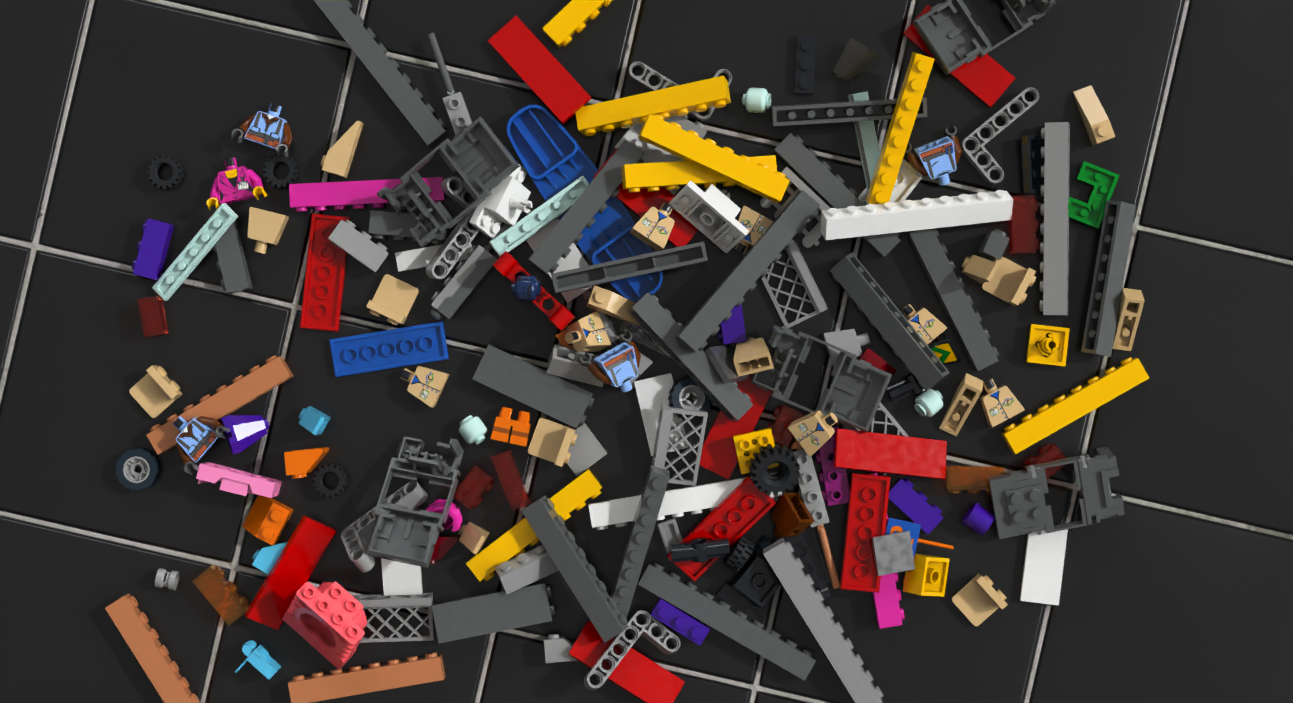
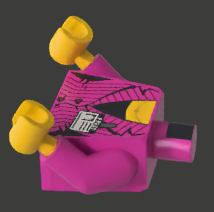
M234 157L224 160L226 170L218 172V177L214 179L211 188L210 198L206 203L210 211L213 205L216 206V209L219 208V201L220 204H230L250 198L259 200L260 194L266 197L267 193L263 188L261 178L252 169H247L245 166L238 167Z

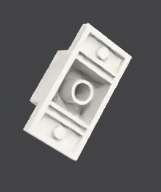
M520 165L504 180L502 179L498 186L494 189L492 188L490 191L492 194L490 196L486 195L484 197L485 200L477 206L470 223L486 236L494 239L500 230L502 222L515 226L522 211L529 213L531 210L526 207L532 208V202L528 200L531 192L522 185L527 170Z
M690 180L668 204L727 254L749 232L748 229L735 219L741 209L730 200V193L725 196L727 190H718L711 184L703 192Z

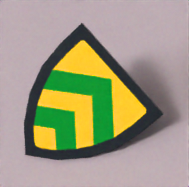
M941 333L937 336L938 342L928 345L943 365L961 362L951 340H945V334Z

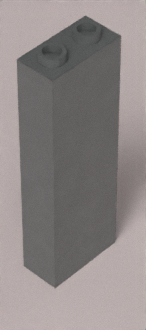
M488 345L472 378L576 429L579 425L583 426L587 417L584 413L587 408L591 409L595 398H592L593 393L558 376L547 374V371L492 345Z
M546 581L529 584L509 594H506L505 590H499L434 603L431 607L438 642L440 644L550 622L553 620V616L556 615L554 604L550 605L549 597H552L550 585L547 586Z

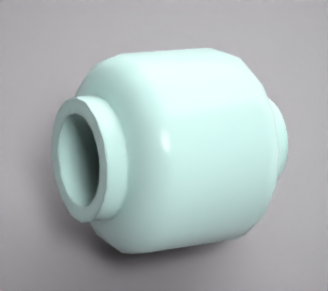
M749 88L747 93L743 94L742 104L746 106L748 112L764 113L767 109H770L771 94L765 88Z
M924 390L915 398L914 407L921 416L932 417L943 407V396L938 390Z
M470 415L460 422L459 432L468 444L475 442L477 445L486 439L484 435L487 433V428L479 417Z

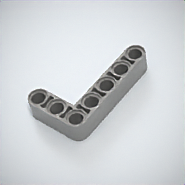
M638 61L630 65V77L650 91L678 86V84L642 62ZM635 67L642 68V75L635 76L632 73ZM726 69L718 70L714 77H718L721 74L728 77V86H730L732 81L731 73ZM651 77H657L660 82L658 85L652 86L648 81ZM715 107L707 108L708 114L706 116H700L696 111L688 113L697 120L706 121L714 112Z
M1031 87L1022 91L960 143L963 155L990 185L1001 182L1004 178V171L985 149L984 145L1038 101L1039 93L1035 88ZM1025 93L1032 94V102H1028L1025 99ZM1011 105H1016L1018 107L1017 114L1011 113ZM996 117L1003 119V126L996 125ZM981 129H986L988 131V138L985 139L981 137ZM966 141H971L974 144L973 151L966 149ZM978 156L985 157V165L982 166L978 163ZM991 171H996L998 173L997 180H992L990 178Z
M459 177L445 178L441 183V189L465 210L475 202L474 198L461 183L463 182L462 179ZM450 181H453L455 184L453 191L449 187ZM465 193H468L470 197L469 202L464 200ZM476 208L458 222L426 267V274L429 278H445L477 235L479 229L473 226L470 230L467 226ZM458 235L462 238L460 245L456 241ZM447 250H449L451 253V258L449 260H447L445 257V253ZM435 266L440 268L438 275L434 273Z
M410 481L387 497L384 502L405 506L409 510H414L426 501L428 494L417 481ZM376 506L345 528L341 533V539L350 560L364 573L370 571L375 565L374 557L368 556L366 552L373 533L374 523L377 520L374 516Z
M638 611L627 621L629 627L614 638L584 678V686L589 690H596L601 687L640 635L665 654H672L680 648V639L648 612ZM637 616L643 617V625L637 623ZM652 628H656L659 631L658 637L652 635ZM625 631L632 633V640H628L625 637ZM667 640H671L673 642V649H669L667 647ZM615 645L621 648L620 655H616L613 652ZM603 660L609 663V670L602 668L601 663ZM590 676H595L598 679L596 686L590 683Z

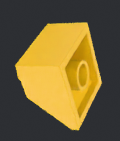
M915 554V569L905 572L903 592L921 596H944L950 559Z

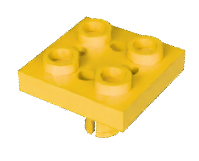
M1030 324L1026 362L1066 366L1070 328Z
M771 428L733 436L741 474L750 473V459H754L753 454L755 452L760 453L759 448L763 446L766 449L767 444H771L772 447L775 446ZM773 463L767 469L777 467L779 463Z

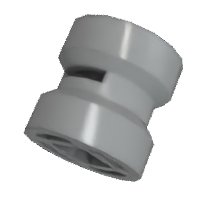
M159 568L155 578V587H168L170 590H176L179 572H167L166 569Z

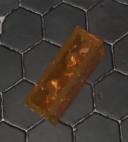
M946 465L944 488L949 489V493H961V490H968V493L978 494L980 490H987V493L991 494L988 478L1005 475V467Z
M212 565L195 578L193 583L230 626L247 612L249 602L244 596H239L236 592V586L231 581L228 582L226 580L224 571L219 566Z

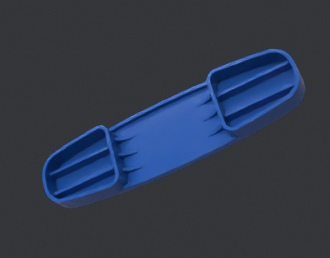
M528 105L520 109L509 119L507 135L545 201H548L581 176H584L589 184L593 181V176L597 173L598 169L572 136L544 107ZM616 197L614 199L610 198L606 202L607 208L602 214L597 213L594 217L595 223L590 229L585 228L582 234L584 236L577 243L593 265L652 253L651 248L629 233L636 224L622 202ZM564 212L562 215H560L559 217H557V218L559 219V221H560V220L562 219V217L566 214V212ZM663 272L609 283L624 298L637 302L647 292L655 294L659 290L663 282Z

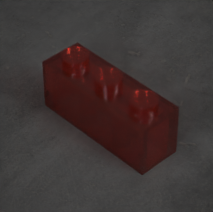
M1035 195L1011 196L1013 207L1011 220H1009V255L1034 254L1039 248V240L1035 235V231L1038 230V219H1035L1038 201L1035 200Z
M511 450L492 456L491 459L512 511L531 504L532 502Z

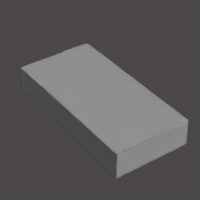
M675 518L657 524L667 554L671 551V544H678L682 540Z

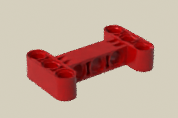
M507 251L492 264L512 282L516 281L515 277L518 273H524L526 276L530 275ZM541 286L540 296H537L536 300L532 302L549 317V320L561 331H564L576 317ZM547 299L554 302V307L551 310H545L543 307V303Z

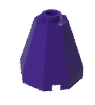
M228 415L221 418L223 427L230 429V432H224L232 455L245 450L265 436L267 430L270 429L267 418L263 419L262 415Z

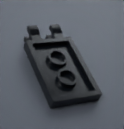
M813 527L805 529L797 536L782 537L785 542L789 541L792 545L794 557H799L804 565L802 570L805 575L809 573L813 579V588L815 590L820 588L823 598L830 597L831 595L826 583L831 582V578Z

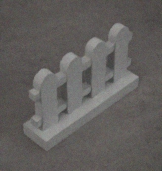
M788 166L782 173L786 175L785 178L790 180L786 191L791 196L782 206L764 197L760 201L761 206L764 208H769L773 204L778 209L774 214L775 219L801 190H804L820 204L816 210H828L831 208ZM792 183L798 187L796 191L790 187ZM818 213L815 218L819 222L810 232L806 229L802 231L805 235L802 244L806 248L811 247L813 244L816 246L820 244L818 239L823 234L820 231L821 216Z

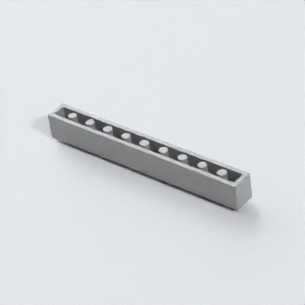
M1069 122L1045 123V128H1041V138L1045 139V147H1041V158H1045L1044 166H1041V177H1044V185H1041V197H1044V204H1041V216H1044V223L1040 225V233L1044 235V242L1040 243V254H1044V262H1040V273H1043V281H1040V292H1043V300H1040V311H1043L1045 316H1068Z
M781 538L764 548L763 554L854 702L883 703L881 697L884 695L882 691L871 682L874 680L869 670L865 671L862 665L864 663L859 654L855 655L852 651L854 646L850 639H845L842 635L844 632L839 622H834L832 610L829 606L825 607L823 604L824 598L819 590L815 591L813 588L814 581L809 573L805 575L802 570L804 565L799 557H794L792 553L794 549L790 542H785Z

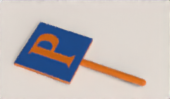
M894 518L888 519L886 534L910 531L914 557L917 542L947 549L954 548L952 545L918 539L921 524Z

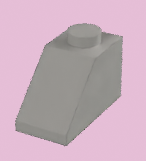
M558 633L548 634V638H544L545 662L578 661L568 655L573 644L564 636H559Z

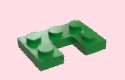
M1083 161L1076 180L1091 185L1093 188L1087 203L1069 197L1068 217L1099 229L1104 216L1106 200L1110 201L1120 175Z

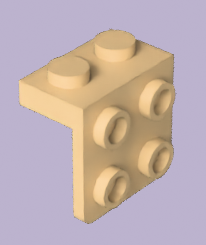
M1002 256L1001 260L994 261L1000 265L990 282L982 284V289L1013 306H1018L1019 303L1022 304L1027 297L1025 292L1028 286L1031 287L1035 282L1036 277L1034 274L1036 271L1031 268H1024Z
M386 274L373 300H369L366 307L370 309L369 313L380 317L382 314L388 317L387 321L394 325H398V322L404 324L419 290Z
M152 365L146 370L148 373L129 392L152 418H156L177 400L182 393L179 390L178 384L166 376L167 372L161 366Z
M540 418L528 448V453L562 467L564 463L568 464L571 456V453L568 452L570 445L574 446L578 436L575 434L576 429Z
M979 573L952 597V602L974 626H979L998 608L1003 610L1008 605L1004 601L1006 596L1000 590L995 591L992 587L994 583L987 575L983 577Z

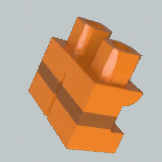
M502 407L499 416L496 417L491 439L527 447L531 423H529L530 412L519 411L518 420L510 419L512 409Z

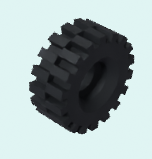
M767 444L766 449L763 446L759 448L760 453L755 452L753 454L754 459H750L751 465H749L750 475L756 488L758 487L762 493L765 491L766 495H770L773 492L774 496H778L780 491L782 495L785 494V489L787 488L789 490L793 489L792 483L796 485L798 482L796 477H800V467L793 452L784 445L780 448L779 444H775L774 447L771 444ZM779 463L781 465L780 472L773 475L767 473L769 465Z

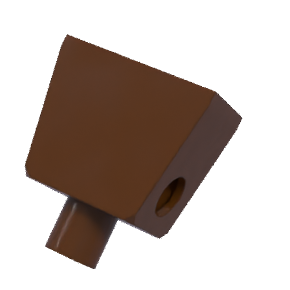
M798 492L781 495L771 514V518L776 525L773 533L779 538L797 536L814 522Z

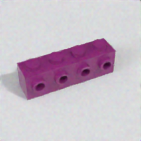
M832 426L834 431L839 428V426ZM835 432L815 453L816 462L821 466V471L818 472L819 481L824 484V490L821 492L823 500L828 506L848 503L850 492L846 469L833 468Z

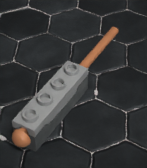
M795 441L791 446V450L795 449L792 452L800 467V477H796L800 494L814 520L810 527H817L833 589L840 587V582L824 527L825 523H829V518L812 456L809 457L799 442Z

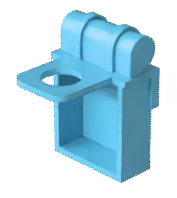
M254 640L247 641L242 647V652L248 658L239 666L235 673L248 661L269 680L281 666L269 656L268 651L263 646L259 645L256 648L257 644Z

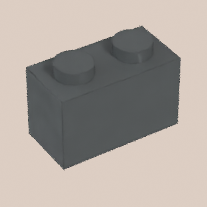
M998 229L987 232L977 254L991 261L1001 260L1010 238L1006 237L1005 232Z

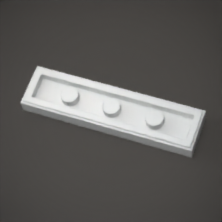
M471 243L458 261L467 260L470 257L467 254L472 249ZM442 244L395 253L398 272L427 267ZM447 250L445 253V257L447 260L451 258V253L449 250Z

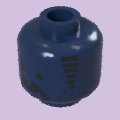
M533 275L518 276L516 281L512 282V294H516V298L519 301L536 300L537 296L541 294L540 280H537Z

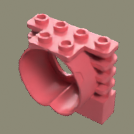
M336 581L334 583L323 582L317 588L311 583L306 582L296 592L289 609L282 618L338 670L353 656L365 634L363 629L367 626V619L363 610L364 606Z

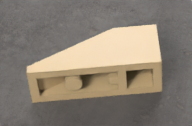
M1092 86L1074 91L1073 95L1092 146L1114 138L1115 134L1109 118Z
M357 120L327 151V155H323L321 160L323 171L347 178L363 127L361 121Z
M971 255L962 262L961 267L963 269L961 273L982 284L990 282L1000 264Z
M594 285L586 304L587 308L640 326L639 322L628 312L635 302Z
M1122 288L1112 349L1132 350L1145 301L1141 290Z
M968 373L965 374L939 429L954 436L958 435L982 392L983 380Z
M469 522L461 527L458 533L461 535L459 541L472 553L477 554L490 532Z

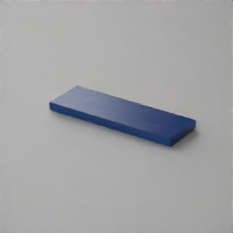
M443 321L329 339L335 377L449 359Z

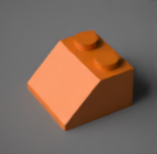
M329 447L284 452L286 476L292 475V479L306 477L307 473L312 472L328 453Z
M258 495L242 527L255 537L273 546L277 544L294 509L272 498Z

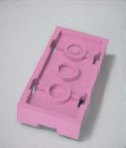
M211 462L200 463L196 479H199L198 484L205 483L206 481L216 483L219 480L222 481L220 490L246 496L247 493H254L273 498L278 496L282 481Z

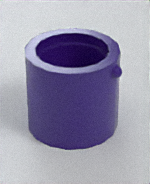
M975 502L966 512L962 523L963 526L969 527L982 536L991 526L995 516L980 506V503Z

